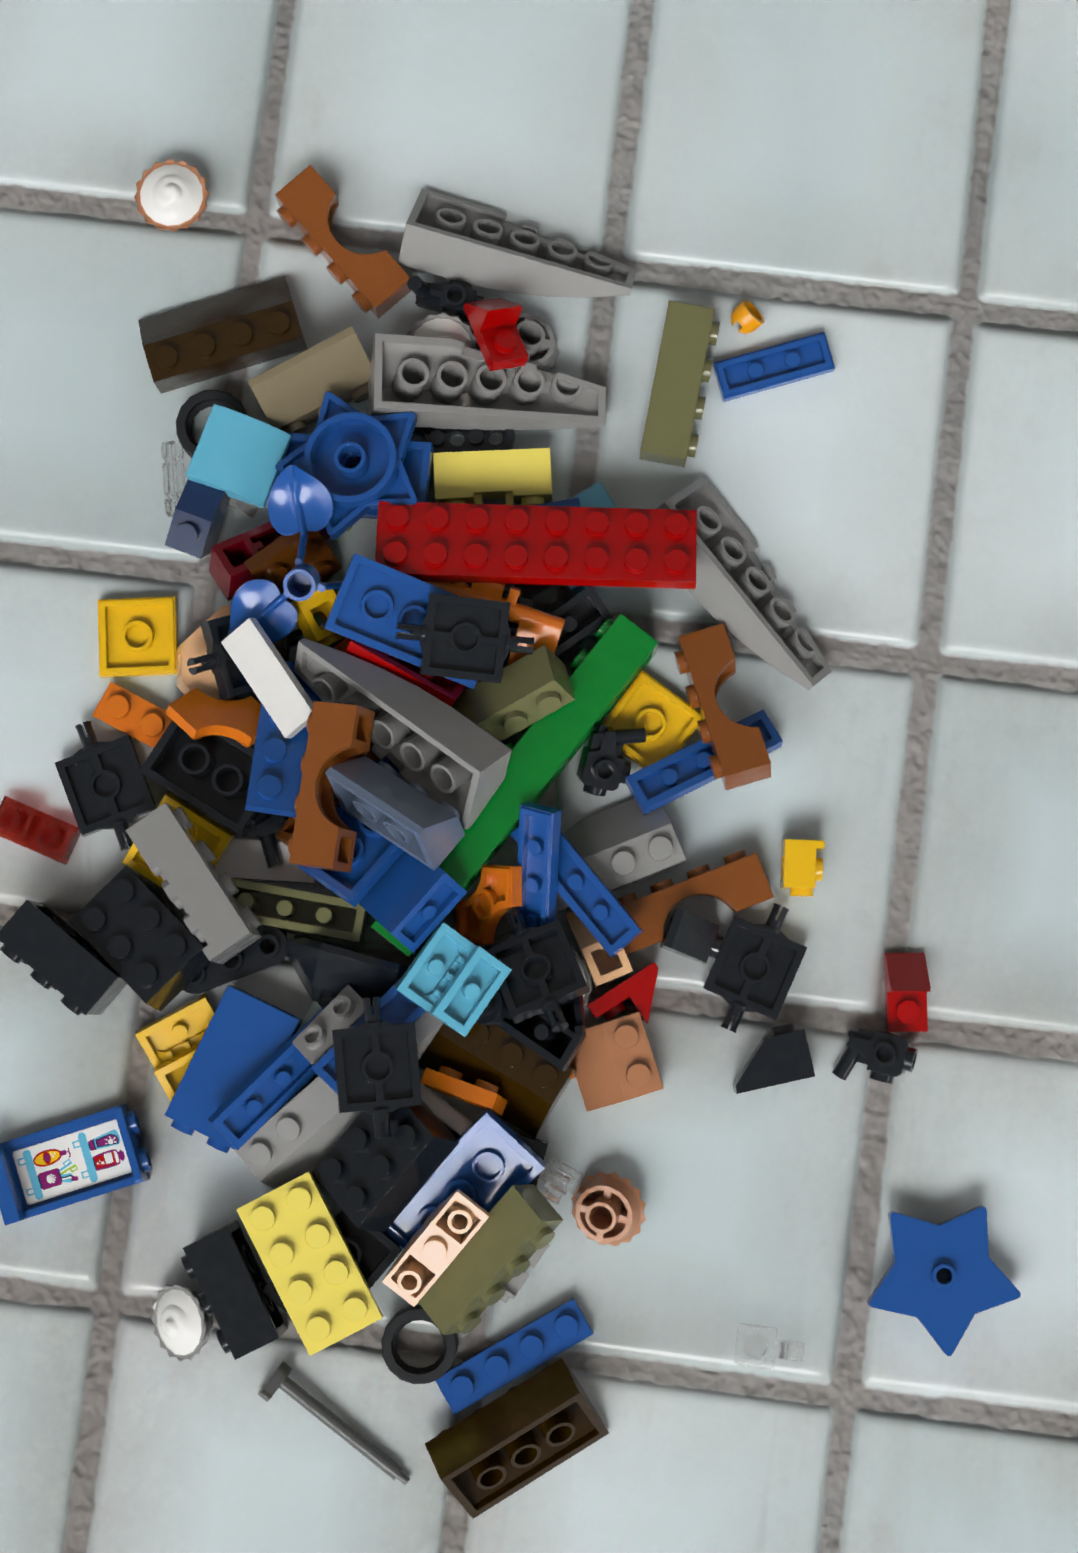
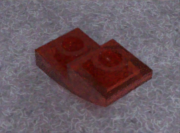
M4 796L0 805V837L67 865L81 834L79 828Z

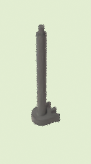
M284 1361L259 1390L258 1395L267 1402L280 1388L393 1480L397 1478L404 1485L410 1480L408 1476L401 1472L403 1468L290 1379L288 1375L293 1368Z

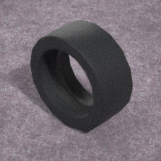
M217 389L203 390L189 397L180 407L176 419V434L183 449L191 458L198 445L192 436L191 426L194 418L200 411L217 404L247 415L242 403L232 394Z
M410 1305L397 1312L387 1324L381 1341L382 1357L388 1369L400 1380L412 1384H427L443 1377L453 1365L458 1349L457 1333L448 1335L441 1333L444 1348L441 1356L434 1364L423 1368L408 1365L401 1359L397 1351L396 1340L400 1330L406 1324L417 1320H424L435 1325L421 1305H415L414 1307Z

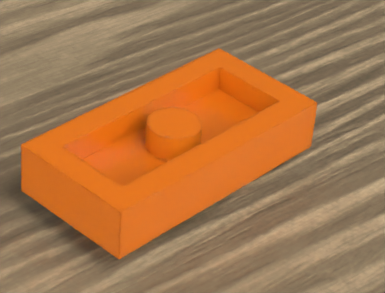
M110 682L92 715L153 749L172 721L166 715V710L113 682Z
M441 1066L439 1072L425 1068L420 1083L429 1089L485 1110L489 1108L493 1113L503 1115L508 1101L497 1094L499 1087L480 1079H476L474 1085L461 1080L462 1073L445 1066Z

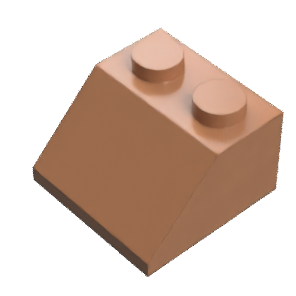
M639 1012L585 1029L586 1037L571 1063L573 1069L576 1070L575 1076L587 1112L664 1089Z

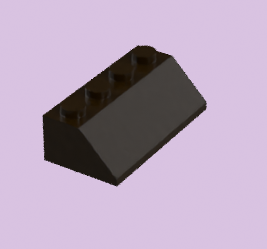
M285 276L138 320L142 345L152 379L161 394L308 349Z
M478 1023L473 1025L466 1037L443 1024L418 1061L419 1067L424 1070L429 1068L439 1072L440 1067L445 1066L462 1073L461 1080L474 1085L476 1079H480L499 1087L497 1094L508 1102L503 1115L498 1116L534 1139L569 1084L571 1077L576 1072L570 1066H568L566 1071H561L497 1025L489 1026Z
M561 1358L553 1364L544 1367L540 1372L518 1386L510 1388L505 1394L486 1406L475 1410L470 1416L451 1428L443 1430L438 1436L425 1443V1446L441 1481L474 1519L603 1438L609 1432L577 1378Z

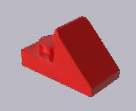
M503 298L465 303L464 311L489 371L525 366L529 356L516 327L517 320L523 309L522 305Z
M884 953L886 1032H928L927 992H931L925 953Z
M653 962L587 1005L595 1018L603 1014L607 1021L626 1009L623 1001L629 998L640 1013L643 1021L647 1024L659 968Z

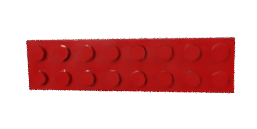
M378 501L375 561L421 581L695 589L697 510L417 502L414 505H393L387 501Z

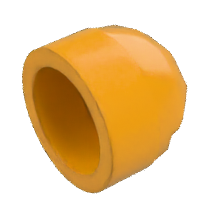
M746 299L739 303L731 314L732 326L738 321L741 327L737 332L742 334H750L756 331L765 322L759 310Z

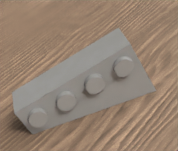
M164 803L125 831L150 870L156 876L161 875L164 881L161 885L170 901L179 910L183 908L187 913L183 921L190 932L202 943L206 941L208 944L202 949L208 960L224 964L262 937L256 929L261 925V922L249 905L242 908L234 897V894L239 892L236 885L226 872L219 875L211 863L216 857L203 839L199 842L194 839L189 831L194 825L181 807L174 809L171 805Z

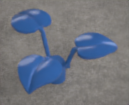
M289 465L279 474L272 486L268 500L269 519L279 534L289 536L300 531L298 553L295 559L296 566L285 576L283 581L284 592L282 594L279 587L268 579H252L244 583L237 590L231 604L228 636L248 618H256L271 642L278 641L293 630L298 620V611L291 602L286 600L287 598L295 601H305L316 591L324 592L325 590L340 589L342 581L321 582L316 568L304 562L308 539L307 530L319 531L329 523L333 515L334 502L329 489L324 483L297 465Z

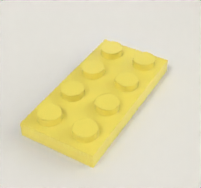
M311 1171L236 1209L309 1356L383 1318V1314Z

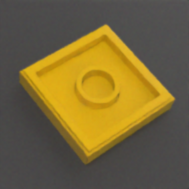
M175 596L97 600L99 677L120 678L177 675L178 613L177 598Z
M642 670L604 720L603 724L613 729L645 728V742L624 744L622 753L640 767L645 768L681 750L696 730L697 721L702 720L698 710L691 709L690 704Z

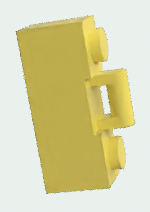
M550 448L433 453L436 503L483 504V500L506 499L505 505H514V503L521 502V505L544 504L545 501H552Z

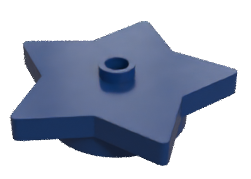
M328 391L323 398L316 428L308 441L278 462L275 468L278 473H281L287 466L297 465L324 483L329 489L334 502L333 515L325 527L331 539L335 540L370 510L378 509V501H387L393 505H414L419 502L403 464L417 418L413 412L369 416L360 413ZM360 461L356 467L349 469L352 462Z
M977 1206L939 1224L894 1211L888 1213L893 1262L868 1298L867 1303L870 1307L916 1317L940 1349L947 1356H951L975 1314L1020 1298V1291L989 1258L987 1210L985 1207ZM941 1268L950 1270V1277L945 1283H939L936 1278V1274Z

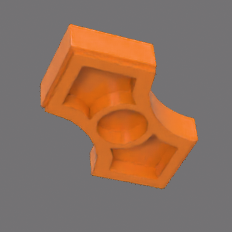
M195 688L169 704L166 715L194 740L204 736L219 735L234 739L247 748L255 744L261 704L252 696L238 701L219 700Z
M489 864L482 867L481 878L476 891L470 898L460 901L456 905V931L473 944H494L496 927L501 917L509 909L522 906V866Z

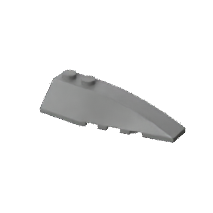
M424 188L421 189L406 222L398 264L407 266L412 271L418 273L428 272L445 277L448 281L460 280L473 286L517 294L545 297L593 298L630 295L637 271L594 251L587 252L585 255L577 252L573 242L558 237L556 240L551 241L537 235L539 228L525 222L522 228L505 221L506 214L496 209Z
M384 333L374 334L368 381L369 416L413 412L417 418L415 427L464 430H545L603 427L606 425L605 386L560 372L553 374L537 369L538 365L526 362L525 366L489 371L480 350L464 346L465 342L451 338Z
M704 476L663 502L657 508L697 510L695 589L687 590L720 624L724 623L725 628L741 643L807 690H810L832 672L806 628H799L796 624L794 614L796 610L788 597L782 599L773 585L772 581L777 577L770 565L763 567L754 550L758 548V545L753 536Z
M306 638L298 641L294 672L323 702L358 705L374 711L375 716L371 742L374 745L371 751L381 761L387 757L400 770L398 778L408 784L411 781L418 783L428 792L429 798L438 804L445 801L453 806L461 816L459 820L462 827L466 830L470 828L503 782L512 750L451 706L418 686L345 652Z
M634 798L583 818L563 832L611 892L686 861L664 807L662 806L644 815ZM558 892L556 914L570 909ZM515 907L505 912L499 920L494 939L512 932L506 919V914L511 911L514 917L515 913L513 910ZM456 911L451 914L456 924Z
M425 1012L415 1022L418 1061L444 1024L428 1012ZM318 1076L270 1118L239 1150L235 1149L234 1151L260 1182L276 1189L308 1171L312 1173L362 1111L339 1113L337 1094ZM313 1175V1177H314V1179H315L317 1185H319L320 1182H319L318 1179Z

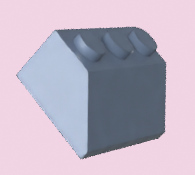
M363 756L331 766L325 772L343 811L434 871L465 835L459 820L461 816L453 806L445 801L438 804L429 798L428 792L414 781L408 784L398 778V773L383 761L377 764L368 757Z

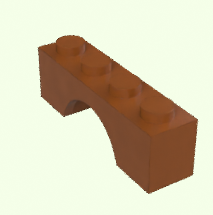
M311 165L275 194L280 207L276 212L289 228H293L295 225L305 235L301 238L302 242L315 257L321 253L330 263L326 267L328 272L340 285L346 282L352 288L354 293L351 297L364 313L371 310L379 319L411 292L407 286L410 277L386 250L373 254H359L344 248L336 241L331 233L333 216L339 206L337 197L331 187Z
M724 623L678 636L680 651L674 652L676 665L680 675L687 673L690 685L685 687L691 709H699L702 720L697 721V727L702 743L710 742L714 754L708 757L714 779L722 778L725 790L770 778L771 761L759 727L744 726L732 721L721 711L716 701L722 685L736 673L735 655Z
M313 701L312 712L307 719V731L309 734L306 752L301 759L302 780L300 792L297 794L294 803L296 813L294 832L291 834L288 842L289 863L309 868L351 873L357 832L349 828L340 819L334 804V790L325 772L331 766L350 761L361 754L369 752L375 716L374 711L352 704Z
M744 849L724 857L725 865L710 870L709 865L705 864L686 872L688 880L674 885L672 878L656 883L650 886L652 894L637 899L635 892L618 898L620 903L644 930L624 948L626 954L629 955L662 942L664 924L670 910L678 902L686 898L701 895L713 897L726 904L734 913L773 898L774 895L757 853L747 856Z

